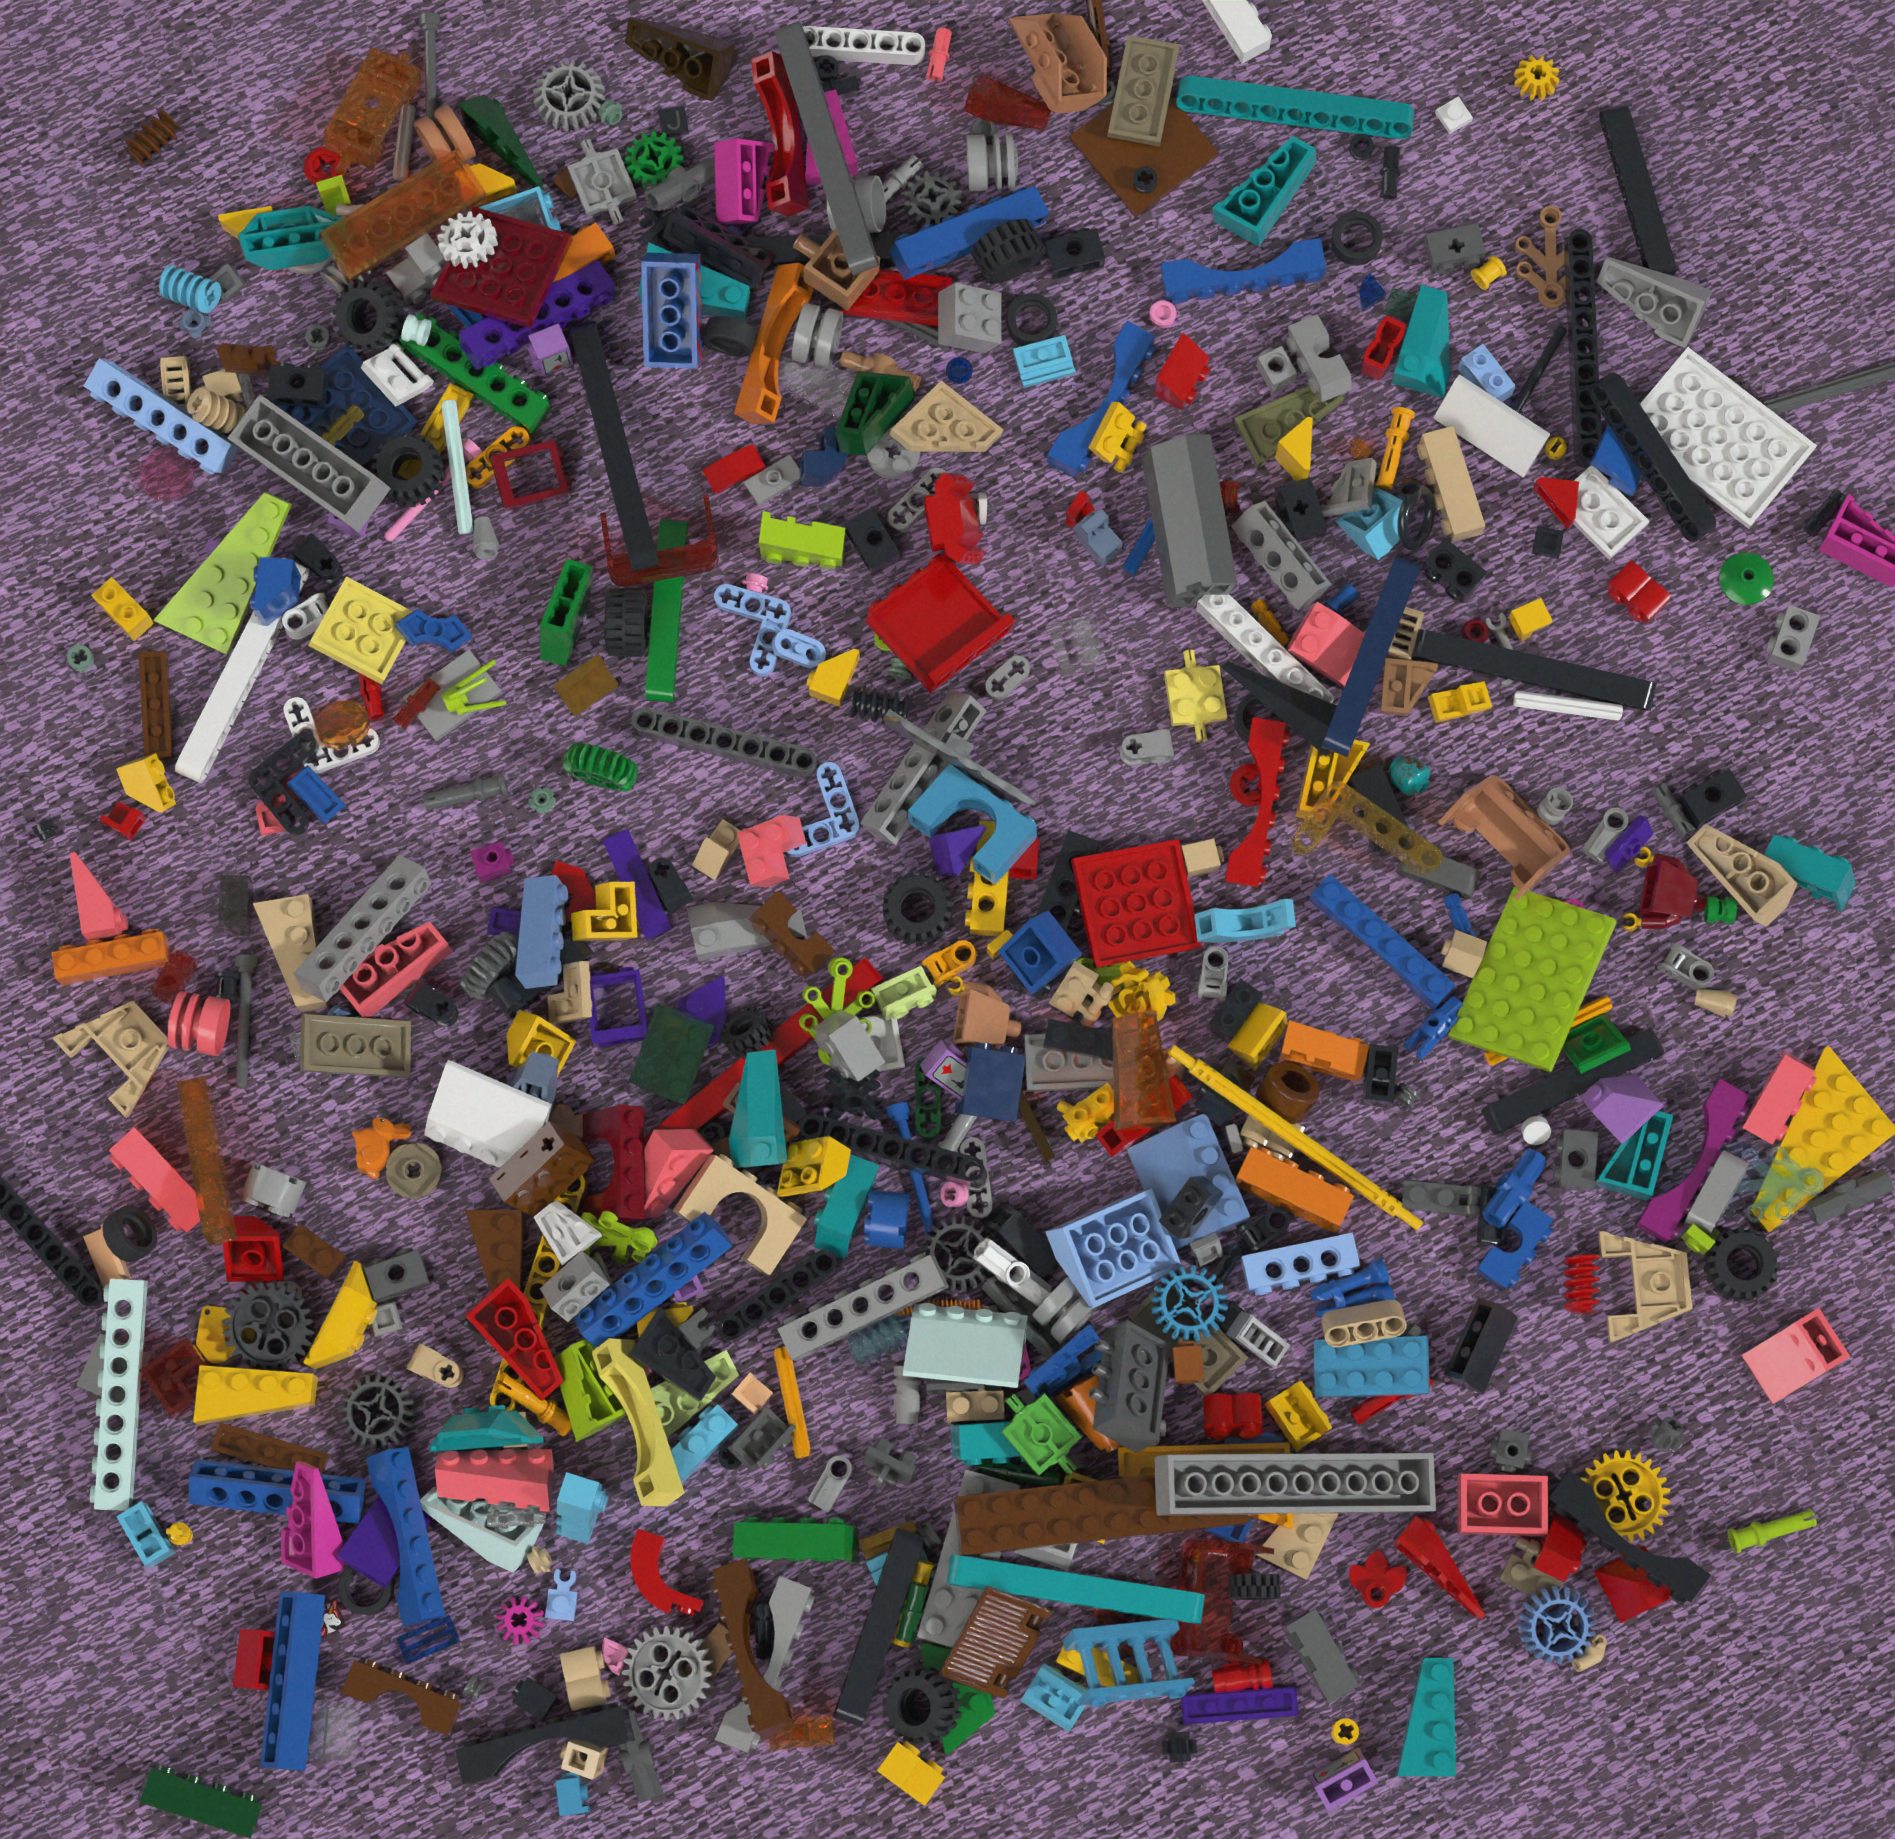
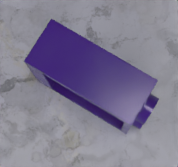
M623 967L617 969V973L606 974V971L590 973L592 1017L589 1018L594 1047L650 1040L639 969L634 970V967ZM634 983L640 1025L599 1031L594 989Z

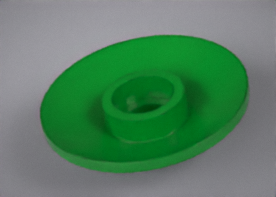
M1738 553L1728 558L1723 564L1719 574V583L1724 594L1733 602L1741 605H1754L1763 601L1770 594L1774 584V575L1770 565L1762 557L1753 553ZM1745 572L1751 573L1752 576H1753V579H1752V580H1747V579H1745V578H1744V573H1745Z

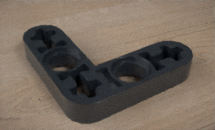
M306 732L296 735L253 769L248 778L251 788L284 829L295 836L306 832L309 826V819L281 783L318 753L319 744L316 738ZM303 740H305L307 743L312 741L309 744L311 749L308 752H306V750L303 749L297 753V755L300 757L298 761L296 760L294 755L289 752V750L293 749L295 752L299 751L302 748L300 743ZM282 756H287L291 759V765L286 770H279L277 768V760ZM271 766L279 776L275 778L272 774L269 775L271 772L267 768ZM259 775H262L263 777L269 775L265 779L267 782L265 786H262L261 784H258L256 786V784L259 782L257 779ZM277 794H282L286 797V803L281 808H274L271 803L272 798ZM290 810L297 819L302 817L299 820L300 827L296 828L294 825L289 827L292 822L285 813Z

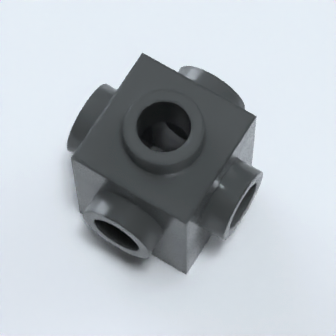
M1507 1429L1499 1430L1497 1441L1492 1440L1490 1445L1489 1457H1493L1492 1465L1499 1466L1498 1471L1508 1474H1515L1516 1470L1521 1471L1524 1469V1465H1529L1532 1449L1528 1448L1530 1435ZM1507 1449H1511L1513 1451V1457L1507 1453Z

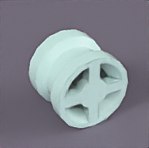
M409 314L402 329V340L407 342L413 340L416 341L417 345L424 346L430 335L431 320H418L415 315Z

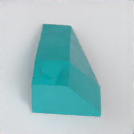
M1421 285L1391 383L1443 399L1451 374L1447 292Z

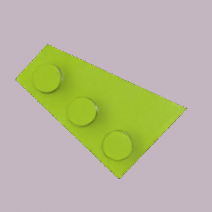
M587 1339L570 1345L554 1359L564 1381L560 1384V1388L576 1442L615 1425L627 1415L618 1398L599 1377L592 1351L596 1347Z

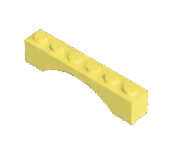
M609 1338L593 1350L592 1355L599 1377L620 1401L634 1431L638 1458L633 1481L641 1506L667 1507L685 1492L643 1365L628 1356L635 1345V1341Z

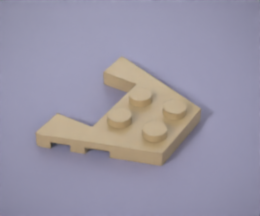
M134 1001L52 1038L70 1058L75 1056L94 1039L124 1071L129 1080L108 1099L126 1118L130 1116L169 1048L167 1036Z
M1605 1231L1598 1233L1600 1258L1630 1257L1636 1314L1606 1317L1609 1343L1623 1339L1693 1309L1686 1252L1643 1243L1628 1237L1612 1235Z

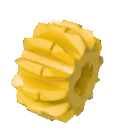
M1531 54L1527 61H1520L1519 68L1514 73L1515 78H1517L1514 83L1515 88H1521V96L1528 92L1530 94V101L1534 100L1535 95H1538L1541 101L1545 99L1546 94L1551 96L1555 91L1554 87L1559 84V78L1556 77L1558 76L1559 69L1552 67L1553 59L1547 62L1543 61V54L1539 56L1538 60ZM1535 75L1539 76V80L1534 79Z

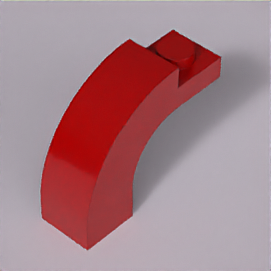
M1176 1074L1138 1105L1111 1120L1095 1136L1109 1155L1114 1157L1165 1123L1181 1110V1107L1193 1096Z
M637 1529L631 1547L630 1563L634 1581L642 1595L652 1605L667 1614H671L674 1604L678 1605L677 1611L691 1616L694 1615L695 1611L701 1613L705 1604L703 1600L672 1590L661 1578L659 1560L666 1539Z

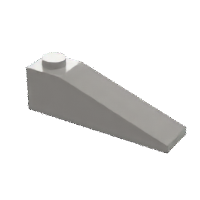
M711 902L687 908L698 961L770 946L771 943L764 935L758 934L753 929L752 923L749 920L761 906ZM796 909L797 912L789 919L788 928L795 938H805L807 934L801 910Z

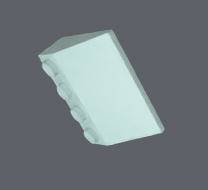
M931 1303L914 1304L903 1376L1018 1388L1026 1343L1028 1316L1020 1315L1016 1312L997 1313L988 1309L969 1310L963 1309L960 1306L941 1307Z

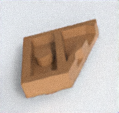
M1386 658L1384 662L1380 714L1408 716L1437 671L1438 663Z

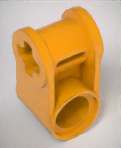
M961 940L928 956L922 961V965L929 969L934 978L933 984L935 987H938L950 981L952 977L971 968L976 962V951L970 942ZM961 949H967L971 952V956L966 961H960L956 958L957 952ZM936 964L939 965V967H940L942 973H940V971H939V969L937 968Z

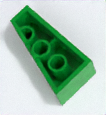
M744 1517V1522H734L733 1557L757 1560H780V1558H784V1560L807 1561V1559H812V1561L833 1563L835 1559L848 1563H858L860 1529L844 1524V1519H827L826 1524H816V1519L799 1518V1523H788V1518L775 1517L771 1518V1523H761V1518Z

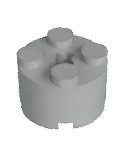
M253 1162L241 1192L244 1195L242 1201L264 1207V1204L270 1205L268 1211L289 1218L291 1213H295L307 1182Z

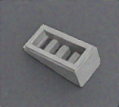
M1243 1311L1238 1314L1227 1331L1229 1337L1274 1369L1290 1347V1344L1257 1318ZM1256 1329H1257L1258 1332L1256 1333V1335L1254 1336V1338H1253L1252 1341L1250 1342V1341H1249L1250 1338L1252 1337V1335L1254 1334V1332H1255ZM1267 1336L1268 1338L1266 1339L1262 1347L1259 1349L1258 1347L1260 1346L1264 1338ZM1273 1343H1277L1270 1356L1266 1355Z

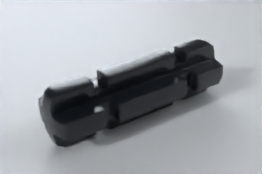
M1837 489L1834 490L1828 500H1825L1815 512L1812 519L1806 523L1804 531L1810 536L1815 537L1846 499L1845 494Z
M1233 1243L1227 1251V1256H1223L1211 1273L1216 1275V1279L1212 1283L1213 1286L1221 1282L1224 1283L1237 1265L1236 1261H1239L1244 1255L1245 1250L1240 1245Z
M756 1602L754 1604V1616L756 1617L754 1620L755 1643H757L756 1657L758 1659H768L772 1656L771 1644H769L771 1642L770 1618L768 1617L770 1615L768 1602Z

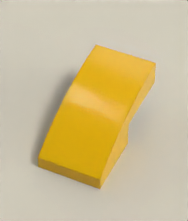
M1485 681L1461 685L1455 690L1433 693L1428 696L1435 723L1492 708Z

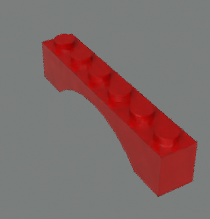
M770 51L751 59L754 86L765 107L771 127L773 143H775L773 165L770 177L766 183L768 207L772 211L789 217L809 209L797 103L782 56L774 51Z
M1255 717L1252 719L1247 748L1255 761L1259 773L1261 786L1260 807L1250 833L1241 845L1229 855L1224 883L1258 888L1259 882H1265L1267 867L1262 866L1264 855L1269 856L1272 841L1267 839L1268 828H1274L1276 812L1271 811L1272 803L1279 799L1281 785L1276 784L1277 774H1283L1285 758L1280 757L1282 746H1288L1290 734L1289 730H1285L1286 723Z

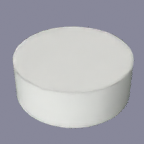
M1533 1116L1524 1121L1521 1132L1527 1143L1539 1145L1548 1140L1551 1135V1128L1545 1118Z

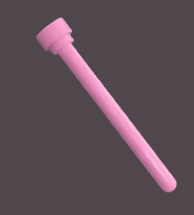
M469 438L462 443L465 464L467 461L470 463L482 453V450ZM450 466L443 471L445 481H440L443 487L451 480ZM429 497L425 499L426 504L422 506L417 502L416 507H409L386 531L385 539L393 541L431 499Z

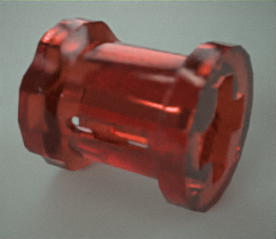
M1236 481L1219 482L1224 512H1240V505H1238L1240 483Z

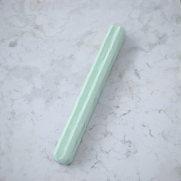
M445 400L441 406L458 532L461 535L473 533V522L457 404L455 400Z

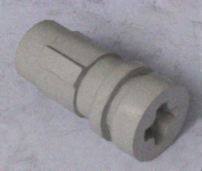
M894 1366V1376H897V1380H894V1385L897 1386L896 1394H894L896 1424H918V1413H920L919 1386H922V1381L919 1380V1377L903 1376L904 1366Z

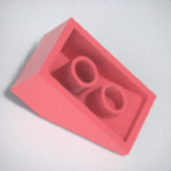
M1316 602L1309 607L1286 650L1299 662L1344 688L1365 634L1339 614Z
M75 852L70 853L82 935L88 941H113L115 936L125 934L124 931L129 929L126 914H122L121 909L116 906L82 859Z

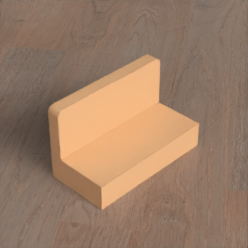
M101 1224L100 1230L83 1236L104 1288L105 1284L109 1285L110 1279L129 1280L131 1276L125 1261L116 1257L106 1245L103 1237V1224Z

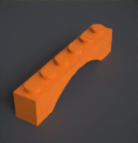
M800 263L778 265L734 411L735 415L751 424L774 423L781 402L778 368L782 348L794 321L801 312L804 303H808L814 290L812 286L804 282L805 266Z

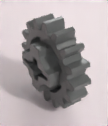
M925 171V178L921 179L920 176L916 175L915 184L908 182L907 189L909 191L904 192V199L907 200L904 202V210H909V219L916 217L917 226L922 222L926 225H938L950 215L958 216L956 209H961V201L958 200L961 198V191L956 190V181L949 183L948 174L940 178L939 171H936L934 176H930L929 172ZM934 197L936 202L931 203L929 198ZM948 206L945 211L940 212L943 207Z

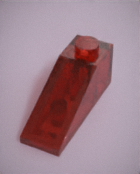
M982 74L970 88L963 110L988 122L1039 130L1046 129L1052 113L1045 102Z

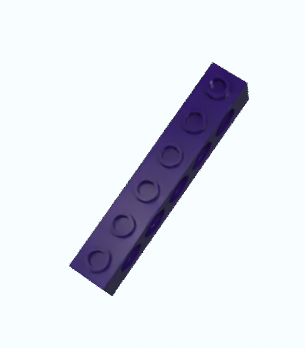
M599 260L551 285L538 315L544 318L535 319L532 328L488 317L459 332V346L476 370L482 367H489L499 358L507 354L512 355L522 346L530 342L528 335L558 323L562 329L569 321L585 317L590 310L598 306L608 305L615 298V283ZM582 291H587V292H589L590 294H588V295H583V294H581L580 292H582ZM559 303H564V304H566L567 306H565V307H560V306H558L557 304H559ZM518 327L521 330L513 331L511 328ZM491 339H494V340H497L498 342H496V343H489V342H487V341H488V340H491Z

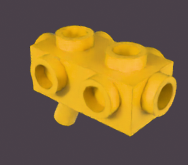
M1106 1083L1083 1101L1076 1103L1075 1106L1061 1100L1057 1105V1110L1064 1113L1062 1116L1067 1123L1064 1129L1073 1141L1078 1139L1083 1143L1087 1139L1096 1137L1095 1134L1100 1129L1126 1111L1124 1104L1128 1100L1119 1088L1114 1091Z

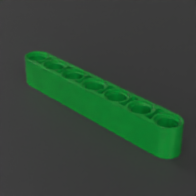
M660 519L657 544L659 565L655 568L645 690L646 701L674 703L675 694L673 692L675 693L677 672L675 666H677L679 641L677 640H679L681 615L679 614H681L682 587L684 586L685 574L684 561H686L687 549L686 535H688V521Z

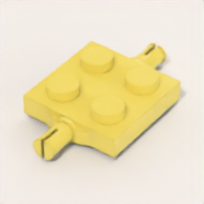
M1189 650L1183 652L1185 667L1177 670H1167L1164 673L1172 726L1187 725L1195 727L1196 742H1201V740L1206 742L1208 738L1205 725L1227 719L1220 666L1203 667L1196 665L1195 651L1190 650L1189 652Z

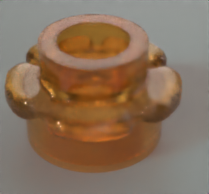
M1360 437L1354 441L1350 440L1352 447L1349 450L1358 460L1366 459L1373 453Z

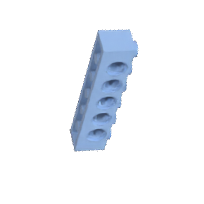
M99 358L84 384V387L91 391V397L102 403L107 401L113 405L112 410L123 417L130 416L135 420L133 424L144 431L150 429L157 434L155 438L168 446L173 444L179 448L177 452L181 456L189 460L194 458L201 463L199 467L210 474L215 472L225 473L239 450V447L231 442L226 435L218 430H213L210 426H204L202 422H195L192 414H189L186 409L111 360ZM116 383H119L121 388L118 396H115L113 391ZM140 397L143 404L138 411L135 402ZM162 411L164 422L160 425L157 421V416ZM182 426L187 431L184 439H181L179 436V430ZM204 440L209 445L208 451L205 454L201 450V444Z

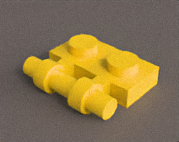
M1111 402L1088 448L1106 463H1112L1114 458H1116L1117 462L1113 468L1123 473L1126 466L1131 464L1134 458L1132 454L1137 444H1141L1144 438L1143 432L1147 425L1137 421L1134 428H1132L1131 425L1135 416L1119 402ZM1126 437L1128 440L1122 449L1120 446Z

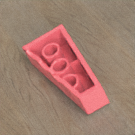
M552 1449L449 1450L437 1453L435 1476L438 1497L472 1502L477 1498H483L488 1501V1504L499 1505L501 1501L513 1502L516 1508L527 1509L528 1505H535L540 1507V1511L550 1512L555 1478Z

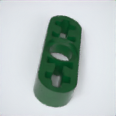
M922 1058L915 1066L916 1131L924 1139H933L941 1131V1087L938 1084L936 1087L932 1085L919 1087L920 1082L925 1084V1074L920 1072V1069H922L920 1064L925 1059ZM925 1091H931L936 1095V1101L931 1106H925L920 1101V1096ZM919 1110L926 1112L937 1110V1114L931 1113V1122L937 1125L936 1128L931 1129V1133H926L925 1128H920L921 1124H925L926 1116L925 1113L920 1115Z

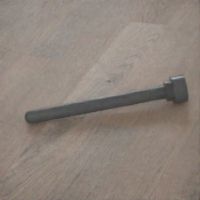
M426 12L419 15V27L422 29V33L425 34L426 116L436 125L434 110H436L435 34L440 28V15Z
M255 955L235 956V968H238L237 973L240 974L236 1086L239 1089L246 1088L248 1079L251 974H254V969L257 968L258 956Z

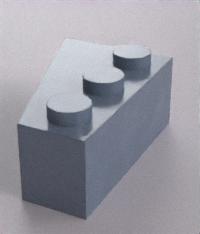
M532 1051L506 1085L552 1104L548 1118L549 1121L555 1106L559 1059L545 1053L540 1054Z

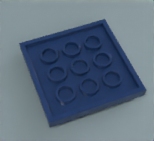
M346 345L320 366L326 370L329 377L325 409L276 406L356 463L366 468L373 462L374 453L379 454L378 446L380 444L383 446L387 444L385 439L391 437L393 440L398 433H402L405 436L407 432H410L418 425V422L402 404L394 406L361 369L364 361L349 345ZM305 381L300 382V383H299L296 387H294V388H300V387H302V386L304 385Z

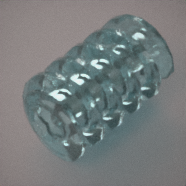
M893 1316L888 1317L889 1326L882 1321L878 1322L879 1331L869 1326L868 1336L859 1331L857 1333L858 1341L851 1336L847 1337L849 1350L860 1371L861 1361L869 1367L871 1366V1356L877 1361H881V1351L891 1356V1346L901 1351V1341L907 1344L908 1336L900 1321H897Z

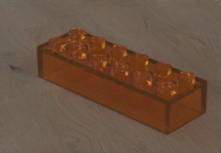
M457 148L319 233L318 238L347 283H350L404 250L406 246L424 234H430L446 224L449 218L454 219L458 213L462 214L485 200L487 193Z

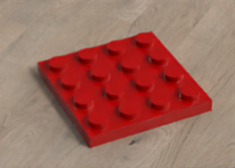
M1179 839L1071 859L1094 969L1202 948L1201 942L1197 941L1195 912Z

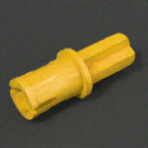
M173 1523L170 1528L166 1529L169 1541L175 1545H186L193 1538L191 1529L185 1523Z

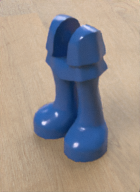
M1382 1257L1372 1260L1367 1268L1351 1276L1336 1281L1332 1279L1329 1283H1322L1311 1290V1299L1313 1301H1322L1334 1297L1333 1301H1328L1315 1307L1317 1317L1322 1318L1324 1314L1331 1310L1363 1305L1369 1302L1395 1300L1394 1293L1388 1282L1387 1268ZM1376 1283L1358 1292L1343 1296V1292L1365 1284Z

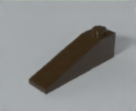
M628 18L625 44L648 62L655 60L665 68L663 73L671 78L674 75L683 82L682 88L688 93L709 101H713L716 98L732 68L734 43L713 35L639 18Z

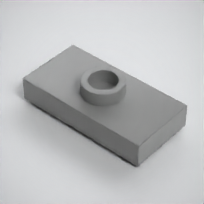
M789 454L746 480L744 486L759 507L799 483L800 470Z

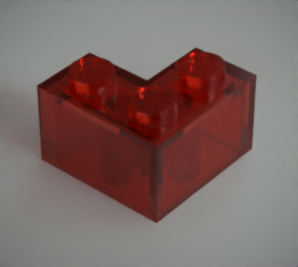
M186 1337L139 1371L168 1415L177 1420L195 1408L196 1397L185 1380L198 1372L200 1365L207 1366L208 1363L194 1342Z

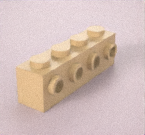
M1454 426L1422 434L1420 444H1417V451L1420 459H1425L1426 462L1425 476L1428 485H1433L1435 494H1433L1436 510H1441L1443 516L1441 527L1444 535H1449L1451 543L1482 535L1485 523Z

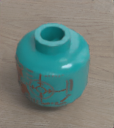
M1401 755L1395 759L1389 768L1390 781L1405 795L1421 794L1430 785L1428 780L1430 769L1415 755Z

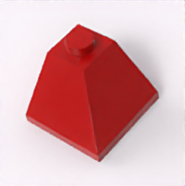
M226 1216L222 1233V1244L227 1282H261L262 1280H265V1282H272L273 1280L283 1282L284 1273L279 1233L256 1216Z
M1645 1546L1639 1548L1643 1551L1649 1552ZM1623 1557L1594 1571L1620 1623L1671 1599L1668 1596L1671 1593L1662 1585L1659 1589L1645 1579L1647 1575L1639 1568L1634 1571L1621 1561Z

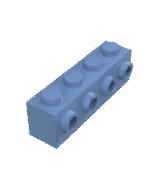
M556 875L527 878L524 881L515 976L525 989L557 985L558 974L561 973V961L559 958L560 950L564 946L562 926L566 923L564 904L568 900V890Z

